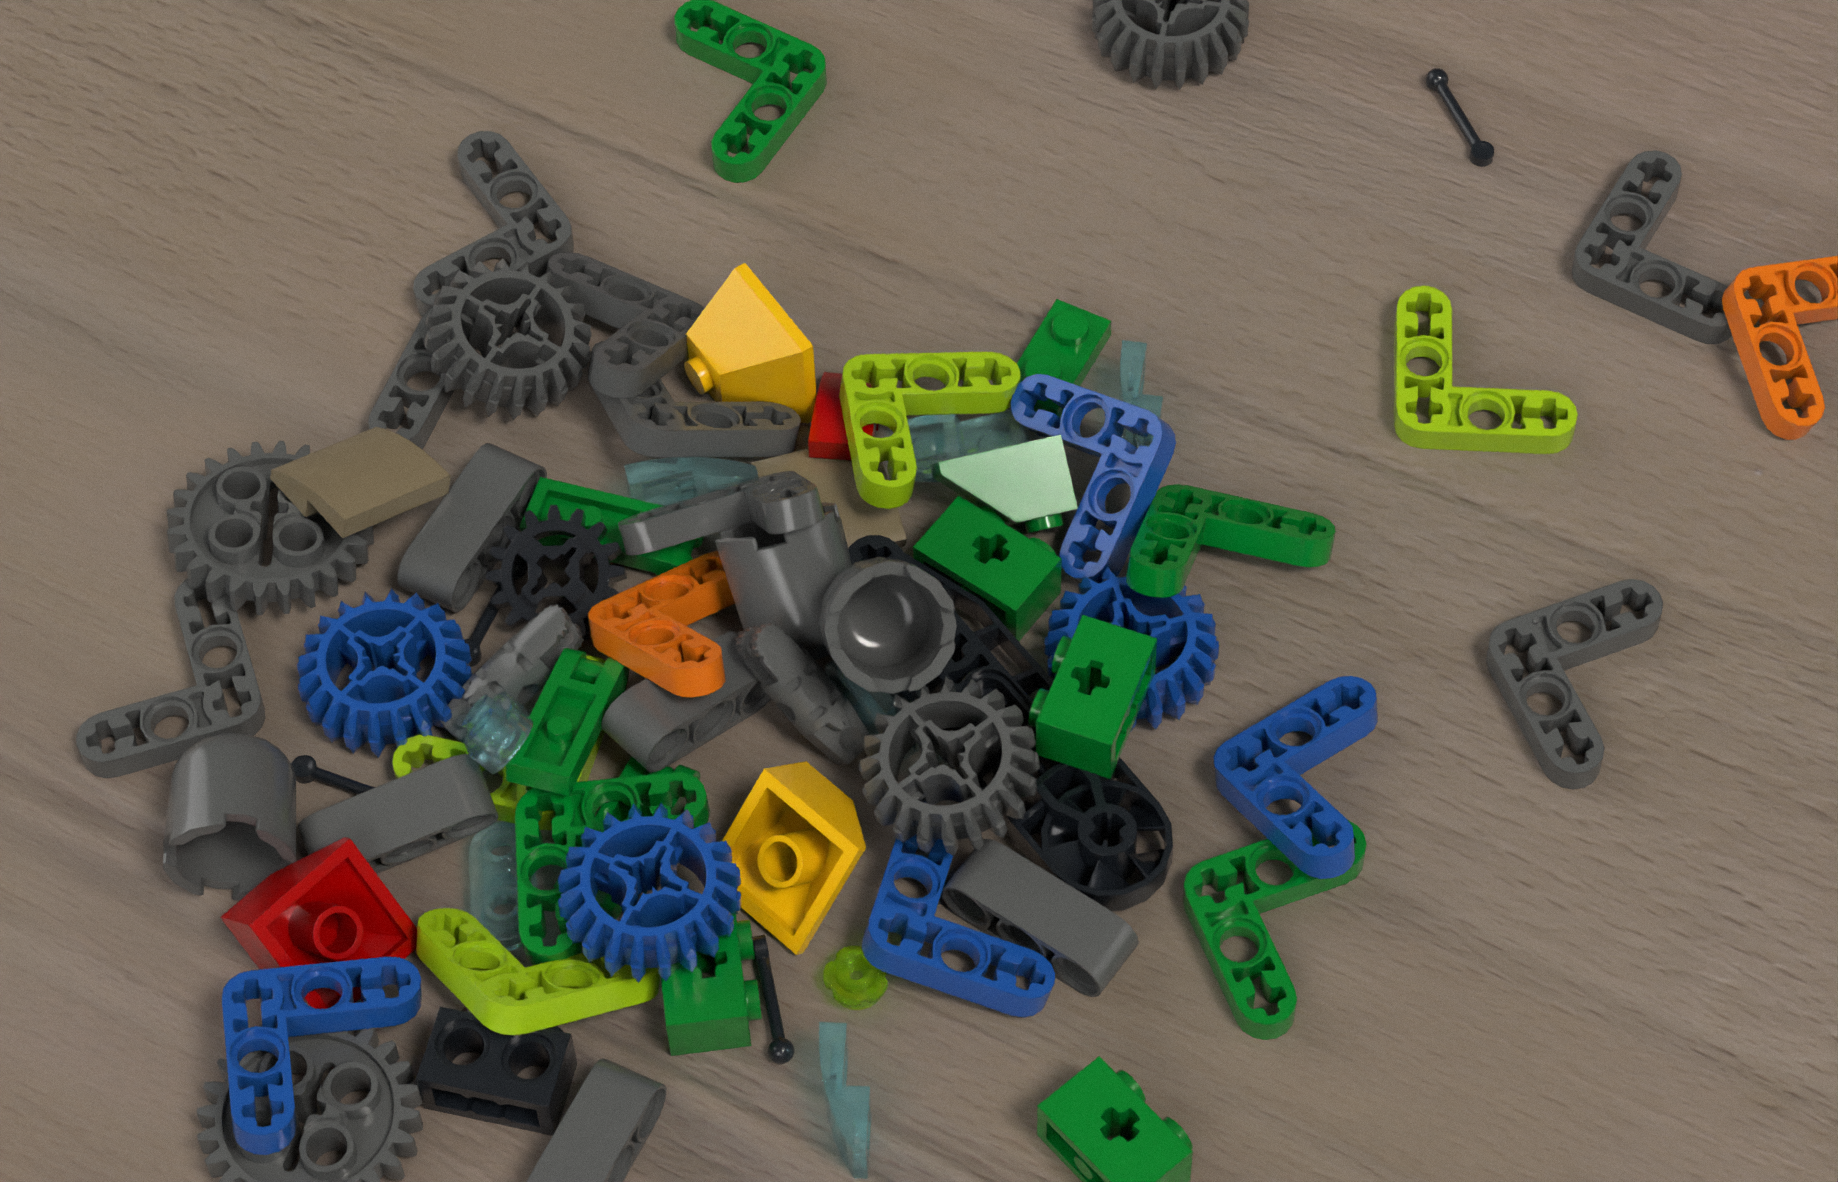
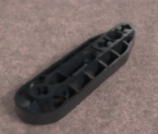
M867 535L857 539L848 549L852 565L855 562L876 557L896 559L913 564L939 580L953 600L954 607L976 619L984 627L973 632L954 610L957 624L954 638L955 650L941 674L926 684L930 694L941 692L940 686L945 676L953 681L956 692L961 693L971 679L979 683L982 698L994 689H997L1004 696L1005 708L1016 705L1022 711L1024 718L1022 726L1032 728L1036 740V728L1028 725L1029 714L1033 704V700L1029 695L1040 688L1050 690L1053 680L986 603L904 553L890 538L881 535ZM1000 645L1020 668L1022 673L1011 676L991 651ZM906 690L893 694L888 693L893 699L896 694L905 698L909 703L918 699L916 690ZM953 727V728H945V729H942V730H946V731H958V730H960V729H962V728H961V727ZM1036 744L1034 745V748L1031 749L1034 752H1036ZM1001 749L988 757L990 764L977 777L983 790L990 784L998 771L1002 758ZM1038 755L1040 769L1037 773L1040 777L1038 779L1035 778L1037 786L1035 796L1020 798L1026 810L1023 819L1003 816L1007 827L1006 833L1031 862L1111 911H1124L1147 901L1164 884L1173 857L1172 825L1159 801L1120 757L1111 779L1045 758L1052 766L1048 770L1041 762L1043 757ZM949 764V766L952 769H955L958 772V774L962 777V779H964L961 768H954ZM1122 804L1131 807V809L1128 812L1126 809L1119 805ZM1137 831H1159L1164 840V849L1136 854ZM1041 832V847L1031 837ZM1136 867L1144 877V880L1130 886L1126 880L1132 875Z

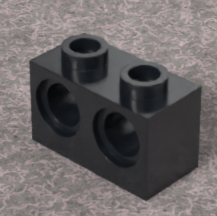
M440 1006L416 1077L424 1109L553 1136L559 1125L577 1067L572 1034L565 1033L558 1026L527 1034L504 1035L485 1027L467 1007L462 1008L460 1011ZM466 1052L481 1054L476 1061L467 1065L452 1063L457 1056ZM530 1066L547 1068L542 1075L533 1079H524L517 1076L523 1069Z

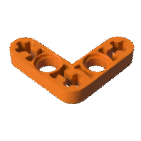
M1838 256L1747 268L1735 277L1724 291L1722 297L1723 310L1761 419L1768 430L1785 440H1796L1804 437L1822 418L1824 413V398L1798 324L1838 319ZM1807 280L1813 283L1819 289L1822 301L1820 303L1805 301L1797 293L1795 281ZM1746 290H1748L1749 295L1754 299L1745 298L1744 293L1746 292ZM1755 299H1762L1764 304L1761 308ZM1759 320L1760 326L1755 328L1754 325ZM1770 341L1781 347L1786 355V364L1774 365L1768 362L1760 352L1759 343ZM1792 379V382L1787 386L1786 380ZM1787 399L1790 407H1800L1803 413L1798 417L1794 409H1785L1782 403Z
M718 551L699 556L594 605L588 612L593 646L608 657L680 697H700L720 689L726 682L721 647L711 639L687 627L698 620L735 604Z

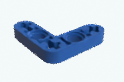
M1035 374L1028 376L1018 384L1011 398V412L1016 421L1044 438L1061 435L1063 445L1100 458L1062 542L1059 554L1060 558H1062V567L1067 574L1079 582L1086 576L1098 584L1102 583V574L1107 566L1117 577L1125 564L1132 544L1173 456L1176 445L1175 433L1169 424L1144 408L1049 375ZM1049 398L1063 408L1061 418L1043 409H1038L1036 412L1033 410L1037 400L1047 401ZM1102 408L1105 412V422L1100 432L1092 437H1082L1080 425L1084 416L1093 409ZM1125 428L1131 433L1142 437L1150 434L1153 436L1152 443L1149 447L1139 446L1137 448L1122 438L1123 430ZM1128 484L1131 496L1126 507L1114 514L1107 513L1105 500L1109 491L1116 485ZM1098 520L1114 529L1113 533L1110 535L1103 529L1098 530L1095 528ZM1098 549L1102 552L1097 563L1093 561L1086 563L1083 561V556L1087 550L1096 551Z
M1354 676L1337 677L1227 740L1215 752L1216 787L1221 795L1302 872L1311 877L1319 879L1334 878L1349 870L1355 860L1353 827L1349 821L1300 775L1364 738L1375 729L1378 722L1376 690L1371 683L1363 678ZM1293 731H1302L1313 736L1311 741L1301 746L1286 745L1279 740L1285 734ZM1280 799L1294 800L1301 805L1296 812L1288 815L1274 814L1266 809L1272 802ZM1311 827L1313 831V837L1320 843L1315 846H1313L1312 843V833L1310 831Z
M917 834L904 843L895 838L862 938V951L865 958L872 966L883 972L1011 1016L1023 1018L1034 1016L1042 1011L1055 984V972L1052 964L1043 955L1032 949L934 916L953 855L946 852L942 839L936 841L929 852L928 858L915 854L918 848ZM904 877L914 878L926 887L928 895L916 899L907 897L897 890L894 881ZM889 932L902 936L900 946L887 942ZM924 942L932 944L927 957L920 955ZM948 950L962 951L970 956L975 964V968L967 972L955 971L944 963L941 954ZM989 964L996 966L992 977L993 980L985 978ZM1016 976H1023L1029 980L1028 990L1015 986L1017 982Z
M378 957L250 970L239 973L231 978L223 988L222 1010L232 1127L236 1142L250 1153L269 1155L284 1149L295 1136L296 1116L288 1037L390 1027L408 1022L416 1016L421 1008L422 989L421 976L418 969L410 961L400 957ZM396 985L399 996L385 998L383 986ZM353 987H361L362 1002L354 1003ZM318 988H330L341 995V999L337 1004L326 1009L313 1008L308 1006L303 1000L309 992ZM260 999L262 1027H248L246 1000ZM254 1051H267L278 1059L274 1067L261 1073L249 1072L239 1064L244 1056ZM269 1095L271 1125L260 1127L257 1126L255 1097Z

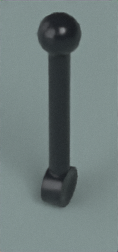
M1440 68L1430 70L1425 78L1426 85L1431 90L1438 92L1471 146L1470 161L1479 167L1490 165L1493 161L1494 147L1491 143L1480 140L1447 85L1449 81L1447 73Z
M521 558L516 566L515 580L523 577L527 572L528 566ZM497 586L493 596L503 590L502 586ZM491 599L470 638L464 640L469 645L472 661L469 662L470 667L477 665L481 661L480 644L499 609L494 607Z
M309 755L298 756L291 763L295 770L296 781L302 784L316 780L356 795L375 788L319 768L314 758Z
M766 936L752 937L754 954L772 1042L768 1047V1055L773 1062L785 1064L792 1059L794 1046L791 1041L785 1038Z

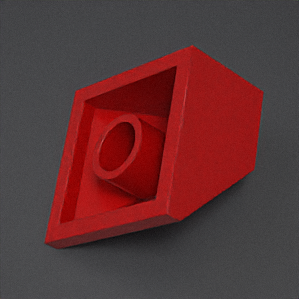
M347 837L270 874L220 917L259 969L378 957H400L405 959L416 949L417 927L353 841ZM353 987V1000L355 1003L361 998V987ZM318 988L309 992L303 1000L308 1006L313 1008L326 1009L337 1004L341 999V995L330 988Z

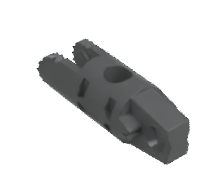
M557 604L544 608L537 617H533L516 635L514 634L462 686L465 689L463 697L461 699H452L448 704L451 709L452 718L447 722H440L459 742L470 745L478 744L510 720L546 684L564 648L568 647L578 650L579 647H582L581 644L585 641L582 630L576 623L574 624L571 621L567 612Z
M774 623L762 624L760 628L758 626L744 628V631L738 632L739 636L735 638L737 641L735 644L737 653L741 655V659L746 661L747 667L760 680L763 691L785 714L801 735L838 766L848 765L864 750V735H870L844 693L823 671L807 650L800 649L789 635H785L784 629H780L779 625H774Z

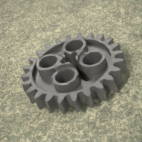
M258 441L252 442L251 455L242 457L238 451L230 447L227 449L228 463L224 465L211 458L205 459L206 476L188 472L186 474L187 490H175L173 492L175 508L167 509L169 553H174L176 571L187 572L188 586L194 589L206 584L207 601L211 603L225 594L230 595L231 610L235 612L242 607L246 600L255 601L257 615L264 614L269 602H278L282 612L290 614L292 599L300 598L310 608L316 607L315 592L318 590L336 597L338 595L337 578L354 582L356 580V564L368 563V545L374 544L373 526L342 538L319 512L305 517L279 489L277 496L278 513H276L273 522L272 560L269 566L263 567L262 564L264 563L265 556L263 540H266L268 536L270 492L272 489L278 488L270 479L271 470L310 454V445L306 444L295 455L287 454L284 441H278L273 453H264Z
M375 1028L363 1029L356 1037L354 1036V1030L288 1037L292 1074H302L304 1078L293 1086L296 1116L295 1136L288 1146L276 1153L269 1155L253 1154L244 1150L236 1142L232 1127L227 1059L219 1058L216 1062L225 1082L212 1081L204 1083V1091L212 1105L197 1108V1116L201 1126L206 1128V1130L197 1134V1138L202 1152L210 1154L205 1159L208 1171L212 1178L222 1177L219 1182H380L383 1176L402 1181L405 1175L402 1164L396 1156L413 1157L418 1152L414 1137L410 1135V1133L423 1130L420 1111L414 1109L422 1104L418 1085L410 1084L414 1080L409 1061L397 1062L400 1057L396 1043L393 1040L378 1046L379 1039ZM254 1051L244 1056L239 1064L249 1072L261 1073L274 1067L278 1059L267 1051ZM328 1068H334L326 1077L323 1086L322 1084L320 1085V1081L325 1070ZM366 1091L369 1093L359 1103L352 1105L341 1103L343 1097L351 1092ZM269 1095L255 1097L257 1126L265 1127L271 1125ZM317 1105H319L321 1116L316 1114L318 1110ZM299 1123H304V1124H305V1125H304V1128H303V1132H304L303 1134H302V1131H301V1128H300ZM342 1151L345 1153L343 1158L335 1164L328 1166L316 1164L318 1158L327 1152ZM299 1152L300 1159L296 1168L293 1171H286L291 1167Z

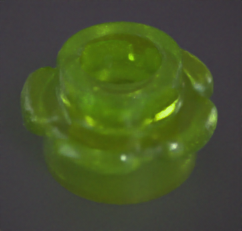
M854 945L840 949L835 955L836 959L828 962L824 968L823 981L825 987L831 990L834 1000L847 1009L864 1010L870 1008L885 994L888 988V981L885 979V976L888 973L872 966L865 958L861 946ZM854 971H859L863 974L859 980L852 979L850 975Z

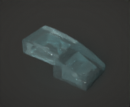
M1122 340L1119 400L1149 410L1162 419L1163 396L1143 394L1146 377L1147 343ZM1125 428L1123 430L1122 437L1137 448L1139 446L1149 447L1152 443L1153 436L1150 434L1142 437L1131 433Z
M1011 410L960 421L957 414L924 415L907 419L917 464L915 478L917 482H939L933 478L930 465L937 462L1029 442L1028 429L1016 421Z
M675 457L646 460L624 465L628 497L662 506L759 478L756 466L718 458Z
M819 1022V1053L823 1098L832 1135L842 1159L852 1176L858 1179H868L872 1123L870 1086H847L849 1060L847 1023Z

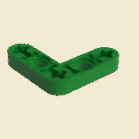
M691 0L685 2L678 8L674 16L676 41L679 48L698 60L753 84L716 131L711 141L713 167L716 173L726 181L734 183L748 182L764 171L824 92L827 85L825 56L814 45L712 0ZM691 27L694 28V29H698L697 32H696V31H692V30H691ZM750 42L761 44L766 48L765 52L754 58L742 57L735 50L740 45ZM790 72L798 74L792 82ZM769 104L778 105L785 110V113L775 120L766 121L754 115V112L759 107ZM747 143L749 147V154L741 152V150L745 147ZM728 152L736 154L735 157L728 156Z
M1167 485L1161 487L1156 492L1132 544L1126 583L1134 591L1150 597L1163 598L1179 594L1186 583L1201 545L1296 566L1319 567L1327 564L1331 559L1336 532L1335 526L1325 517L1306 511L1189 485Z
M670 772L576 782L570 796L532 788L521 797L515 811L518 921L524 952L532 965L563 960L582 952V942L572 943V940L567 935L566 923L568 921H565L564 917L560 916L558 899L561 898L562 893L559 891V886L551 890H540L531 884L534 873L547 865H558L568 869L566 855L569 847H582L581 835L584 833L585 827L604 832L603 823L596 820L595 813L605 802L612 800L622 801L628 804L630 808L634 803L642 812V817H644L640 800L649 799L651 816H654V811L662 803L667 809L668 819L675 820L679 815H672L670 808L673 806V799L685 797L687 804H685L684 811L688 809L693 816L694 828L708 823L710 808L704 785L697 777L684 772ZM547 810L554 811L556 816L552 819L554 844H543L538 824L541 821L542 812ZM544 911H555L561 933L557 936V945L550 947L544 946L542 940L547 933Z
M1351 821L1349 823L1353 827L1355 860L1349 870L1334 878L1319 879L1307 875L1268 839L1204 860L1193 866L1186 874L1183 889V905L1186 915L1237 1024L1243 1032L1253 1038L1270 1040L1287 1033L1293 1025L1297 1003L1294 985L1260 914L1342 886L1357 878L1363 869L1367 843L1364 833L1358 825ZM1311 827L1310 831L1312 833V843L1313 846H1315L1320 843L1313 837V831ZM1278 860L1290 867L1293 876L1284 884L1271 885L1259 878L1256 869L1265 861ZM1238 872L1244 873V883L1249 894L1244 893L1243 882L1237 884ZM1212 884L1216 892L1225 891L1224 901L1215 903L1210 895L1202 896V887ZM1242 936L1254 942L1258 948V953L1249 961L1235 962L1224 956L1220 946L1230 937ZM1260 976V988L1265 999L1269 1003L1278 1002L1275 1015L1268 1016L1263 1008H1254L1255 988L1252 981Z

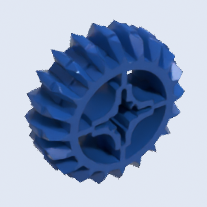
M1107 566L1102 574V583L1098 584L1084 576L1081 583H1079V593L1065 591L1064 596L1060 600V610L1052 611L1048 621V636L1045 637L1044 653L1048 659V675L1054 681L1056 674L1052 673L1051 669L1057 646L1064 635L1073 638L1082 615L1107 623L1111 622L1113 625L1157 638L1155 668L1169 664L1170 657L1180 656L1168 668L1154 674L1132 727L1133 729L1136 726L1137 719L1146 718L1156 730L1159 724L1162 723L1163 712L1180 721L1182 714L1185 713L1186 702L1198 705L1204 694V686L1210 685L1215 677V660L1218 659L1219 641L1216 640L1217 636H1215L1216 623L1213 619V614L1204 613L1205 604L1202 601L1201 594L1186 596L1187 587L1185 585L1177 595L1163 598L1150 597L1131 589L1126 583V577L1117 578Z
M391 588L384 601L375 602L366 591L361 606L352 608L341 601L338 608V619L320 615L318 624L320 634L306 635L304 643L306 654L298 657L297 669L300 677L298 690L302 702L306 703L310 720L314 722L315 726L322 725L324 734L330 739L331 743L344 737L346 747L354 754L367 742L370 744L371 751L379 758L386 744H396V747L405 745L410 737L417 735L424 737L427 735L433 736L431 730L433 726L446 729L440 721L447 722L452 718L451 709L448 706L450 701L463 697L465 689L462 686L472 676L469 664L472 658L469 645L463 639L460 626L456 624L455 619H446L445 611L441 609L439 603L425 609L424 600L419 597L417 592L405 603H400L399 595ZM429 655L435 661L429 677L425 682H422L417 678V673L421 670L420 662ZM348 663L353 667L354 671L348 676L350 683L340 691L336 687V682L341 670Z
M633 803L628 813L629 819L622 822L607 812L603 819L604 832L585 827L584 833L581 835L582 847H569L566 855L568 869L561 870V874L558 877L559 891L562 893L561 898L558 899L560 916L564 917L565 921H568L566 923L568 937L572 940V943L582 942L583 955L588 959L589 963L605 956V968L611 976L626 964L631 966L632 977L638 983L645 975L646 968H658V974L667 981L669 976H671V965L678 962L693 973L697 966L696 952L715 958L716 952L719 950L718 937L731 936L734 929L733 915L738 914V911L741 909V893L737 890L741 884L740 870L736 867V863H731L732 850L727 841L716 842V831L712 828L710 822L694 828V818L688 809L675 820L668 819L667 809L660 803L654 811V816L642 817V812ZM679 864L691 870L699 878L704 886L702 894L690 890L689 882L677 876ZM598 890L610 894L611 901L622 907L623 916L620 921L611 917L600 907L595 899Z

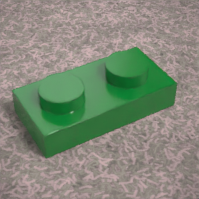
M1056 299L1017 362L1020 369V382L1031 375L1045 374L1081 386L1111 336V320ZM1049 398L1047 401L1037 400L1033 409L1036 412L1038 409H1043L1056 414L1060 418L1063 412V408Z

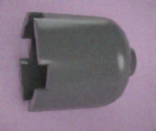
M823 502L822 507L825 519L800 530L782 534H769L756 523L749 522L719 533L721 539H717L715 542L743 629L754 626L760 628L762 624L774 623V625H779L780 629H784L785 635H789L800 649H806L814 660L829 655L823 642L819 624L823 596L835 577L852 565L842 520L836 503Z
M884 557L855 562L835 577L823 596L819 624L824 645L844 676L867 691L893 694L906 690H919L941 674L953 655L956 645L954 638L957 624L953 600L939 580L908 562Z
M223 733L203 738L191 745L182 754L175 764L171 777L163 840V869L173 883L192 894L200 896L204 894V886L216 889H233L232 899L241 900L270 874L296 862V775L294 767L280 748L256 736L241 733Z

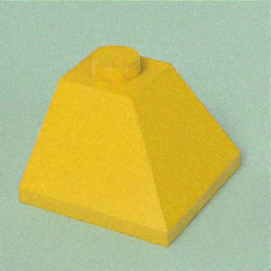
M743 263L734 268L686 333L689 360L684 362L686 374L693 387L700 394L703 395L708 392L715 402H774L793 409L800 416L801 423L808 424L812 421L817 396L813 345L747 264Z
M807 761L764 768L722 840L727 841L732 850L731 863H736V867L740 870L741 884L737 890L741 893V908L796 955L803 954L866 849L853 800Z

